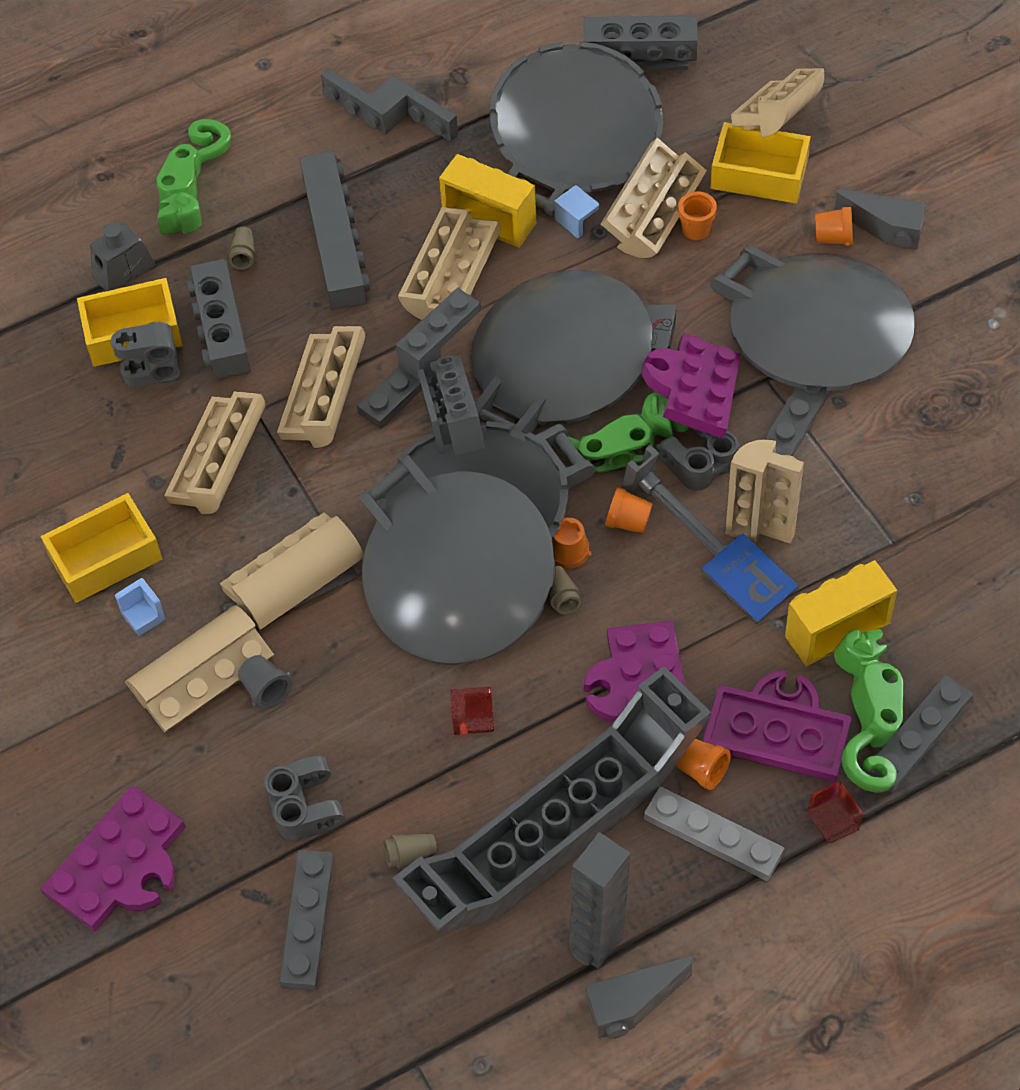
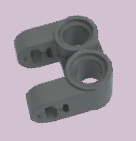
M152 322L146 325L123 328L112 335L111 345L115 356L123 360L119 370L123 382L127 386L140 387L157 383H169L180 376L177 347L173 340L172 328L167 323ZM129 341L128 346L123 347L124 342ZM133 369H137L136 374H132Z
M728 428L723 439L695 429L697 435L706 444L703 447H692L687 450L675 437L669 436L658 443L656 449L664 464L687 488L695 491L703 490L712 483L714 476L730 472L731 461L738 451L739 443L737 437Z
M311 756L282 766H276L270 769L265 776L264 786L277 830L285 840L299 841L303 838L334 829L345 821L341 803L337 800H327L307 806L303 789L322 784L331 777L330 768L324 756ZM283 785L291 786L284 792L276 791ZM290 815L300 816L295 821H285V819Z

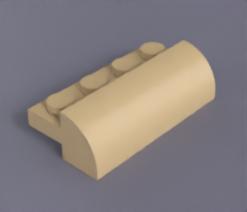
M824 68L796 69L784 80L769 81L731 114L732 126L743 125V129H756L760 127L761 137L774 134L820 92L824 83Z
M654 139L607 212L601 225L620 240L617 248L637 258L653 257L659 252L679 218L678 204L680 199L685 194L696 190L707 170L686 152L678 156L660 139Z
M441 207L398 295L403 307L413 316L423 320L457 287L471 295L501 231L499 222L472 219L469 210Z
M334 326L331 334L309 335L277 431L281 440H310L314 448L324 447L332 442L365 341V332L362 326Z
M234 391L231 398L211 397L164 495L168 503L195 506L201 514H212L218 510L265 409V400L261 394Z
M755 440L743 445L735 453L731 461L725 534L737 538L743 533L754 544H756L760 534L791 544L796 529L804 462L790 455L775 453L777 441Z
M323 512L293 534L286 536L280 543L260 554L255 560L232 573L220 585L224 593L237 603L261 630L362 560L364 553L345 523L339 517L331 518Z
M234 605L125 680V683L143 708L149 711L163 732L166 733L239 682L238 671L241 665L250 657L261 655L270 660L273 658L274 653L255 629L256 625L240 607Z

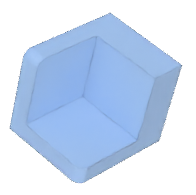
M575 185L554 200L555 220L576 238H580L583 235V221L599 209V203Z
M143 578L115 594L121 615L138 637L166 620L159 598Z

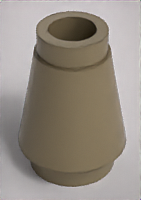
M239 227L235 230L227 251V259L230 265L239 270L250 268L256 260L253 233L247 227Z
M555 566L553 586L549 590L551 607L559 614H572L581 606L582 593L565 572L564 568Z
M432 833L427 835H391L390 839L383 841L384 855L389 868L396 866L400 869L410 865L420 856L424 859L430 855L437 854L436 841Z

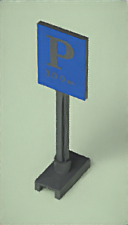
M649 445L645 450L640 466L633 460L627 464L621 488L634 495L644 490L648 495L654 496L715 555L711 561L702 567L701 571L750 619L758 624L798 589V585L743 533L729 545H725L662 485V481L654 474L659 452Z

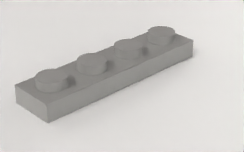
M661 786L644 812V820L767 882L784 854V847Z

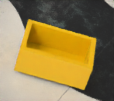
M724 122L712 163L710 189L797 204L808 162L811 136L777 131L772 135L761 137L760 128L743 129V125L732 126V123Z
M456 154L439 177L442 207L469 210L472 219L499 222L501 231L497 237L498 240L520 248L537 224L535 185L527 180L516 178L504 173L500 169L491 168L473 158H467Z
M167 278L77 298L85 342L93 367L122 361V359H119L114 354L111 337L116 331L123 328L146 325L152 322H164L172 328L176 347H183ZM129 341L124 342L123 347L128 346Z
M129 493L40 536L51 562L75 603L163 560L157 539Z
M875 560L866 565L859 564L853 567L848 574L838 579H829L818 589L808 594L801 593L789 603L785 638L807 667L834 653L837 645L848 632L859 629L860 633H864L869 630L881 629L891 624L897 589Z

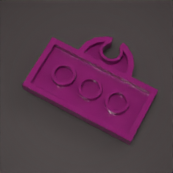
M685 333L682 334L677 350L665 348L650 352L644 361L641 373L649 387L667 398L663 417L723 439L728 427L741 354L727 347H720L704 341L700 337L690 336Z
M673 620L607 628L611 658L601 660L590 668L584 680V691H591L595 687L602 686L607 688L610 693L605 697H597L593 694L586 696L585 703L597 717L609 722H615L638 691V685L663 666L685 686Z
M779 670L765 675L756 683L752 692L721 684L718 685L711 717L708 720L703 738L704 742L715 746H722L730 751L731 756L836 782L852 716L819 709L818 693L815 686L805 676L798 675L796 678L798 691L793 694H786L779 688L785 683L786 670Z
M132 785L40 888L42 894L94 932L118 905L128 910L140 911L157 906L162 902L160 896L156 892L145 891L144 886L151 879H159L166 890H172L175 870L172 860L165 850L186 827L184 820Z

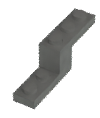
M329 68L321 74L322 91L328 100L335 101L344 107L348 113L358 116L368 126L378 129L385 135L406 116L410 115L414 121L421 122L430 128L433 133L438 136L441 135L450 142L458 136L457 115L394 75L369 95Z
M457 287L396 344L399 367L357 405L358 413L380 429L385 426L422 391L417 370L424 369L426 377L433 376L430 362L441 358L440 348L481 311V303Z

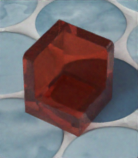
M491 687L450 689L454 735L494 731Z
M841 780L811 794L807 813L828 843H833L860 829L863 813Z

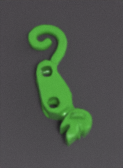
M201 119L193 122L188 128L190 141L198 146L207 147L197 151L190 144H182L174 148L167 157L156 178V186L159 191L158 224L161 234H175L179 231H182L183 234H188L198 230L201 226L200 204L197 201V177L201 172L202 163L221 156L231 145L230 130L223 123L211 119ZM212 133L217 134L220 137L219 140L214 144H212Z
M653 392L646 397L641 414L622 416L595 434L582 437L581 441L569 436L568 438L584 460L591 461V459L599 460L605 458L603 465L594 466V473H604L626 467L631 460L636 464L641 463L644 454L637 455L633 450L642 448L645 445L647 447L651 445L654 448L656 435L665 438L669 436L674 437L673 430L686 432L690 427L664 418L663 413L667 398L657 392Z
M859 629L848 632L842 638L834 652L836 663L847 673L854 675L851 696L862 726L861 732L854 736L845 746L841 761L845 774L854 784L866 791L882 793L889 790L897 779L895 766L882 756H869L862 766L867 772L874 770L881 774V777H873L859 767L857 755L868 744L873 748L885 746L898 731L903 721V678L898 669L888 663L879 662V659L887 650V645H878L883 636L882 630L876 629L860 633ZM894 675V677H895V679H896V682H895V683H888L889 680H890V679L892 678V676Z

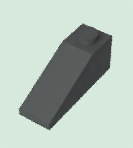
M837 188L834 210L842 209V207L846 206L851 207L852 223L886 244L901 248H918L926 203Z
M691 956L585 985L586 1001L598 1039L606 1036L609 1039H616L626 1035L630 1029H634L691 977L693 963Z

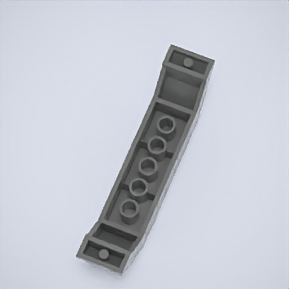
M663 666L638 685V691L611 727L452 852L425 859L421 856L395 875L392 878L393 882L438 933L499 919L585 850L598 832L605 834L656 793L711 717V711Z

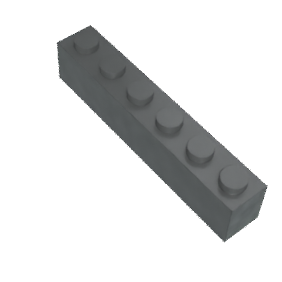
M334 151L299 157L331 310L367 304L365 292L370 291L367 273L361 274L360 270L365 268L362 250L356 251L355 246L360 245L357 227L351 228L350 226L351 223H355L352 205L346 206L345 203L350 201L347 183L341 184L340 181L345 179L342 162L336 163Z
M598 832L572 866L569 949L572 950L571 954L576 960L587 966L592 964L597 969L601 967L624 934L631 856L629 851L601 832Z

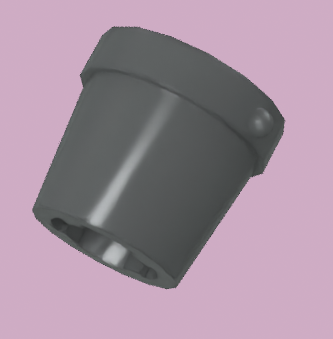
M261 655L250 657L241 665L238 671V679L250 694L253 701L252 706H257L262 710H268L280 704L288 696L292 687L290 672L278 669Z

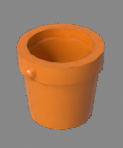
M700 191L685 194L678 204V215L681 219L682 233L686 238L694 241L707 238L710 235L713 220L717 214L716 201L709 194Z
M846 206L842 207V209L815 214L817 244L853 245L851 207Z
M617 487L607 515L605 527L643 534L653 503L627 492L626 489Z
M564 518L561 526L552 538L555 566H561L564 569H574L584 564L592 553L589 551L590 546L583 524L575 518Z
M695 738L675 767L697 781L700 786L707 790H712L725 776L729 767L731 753L722 746H715Z

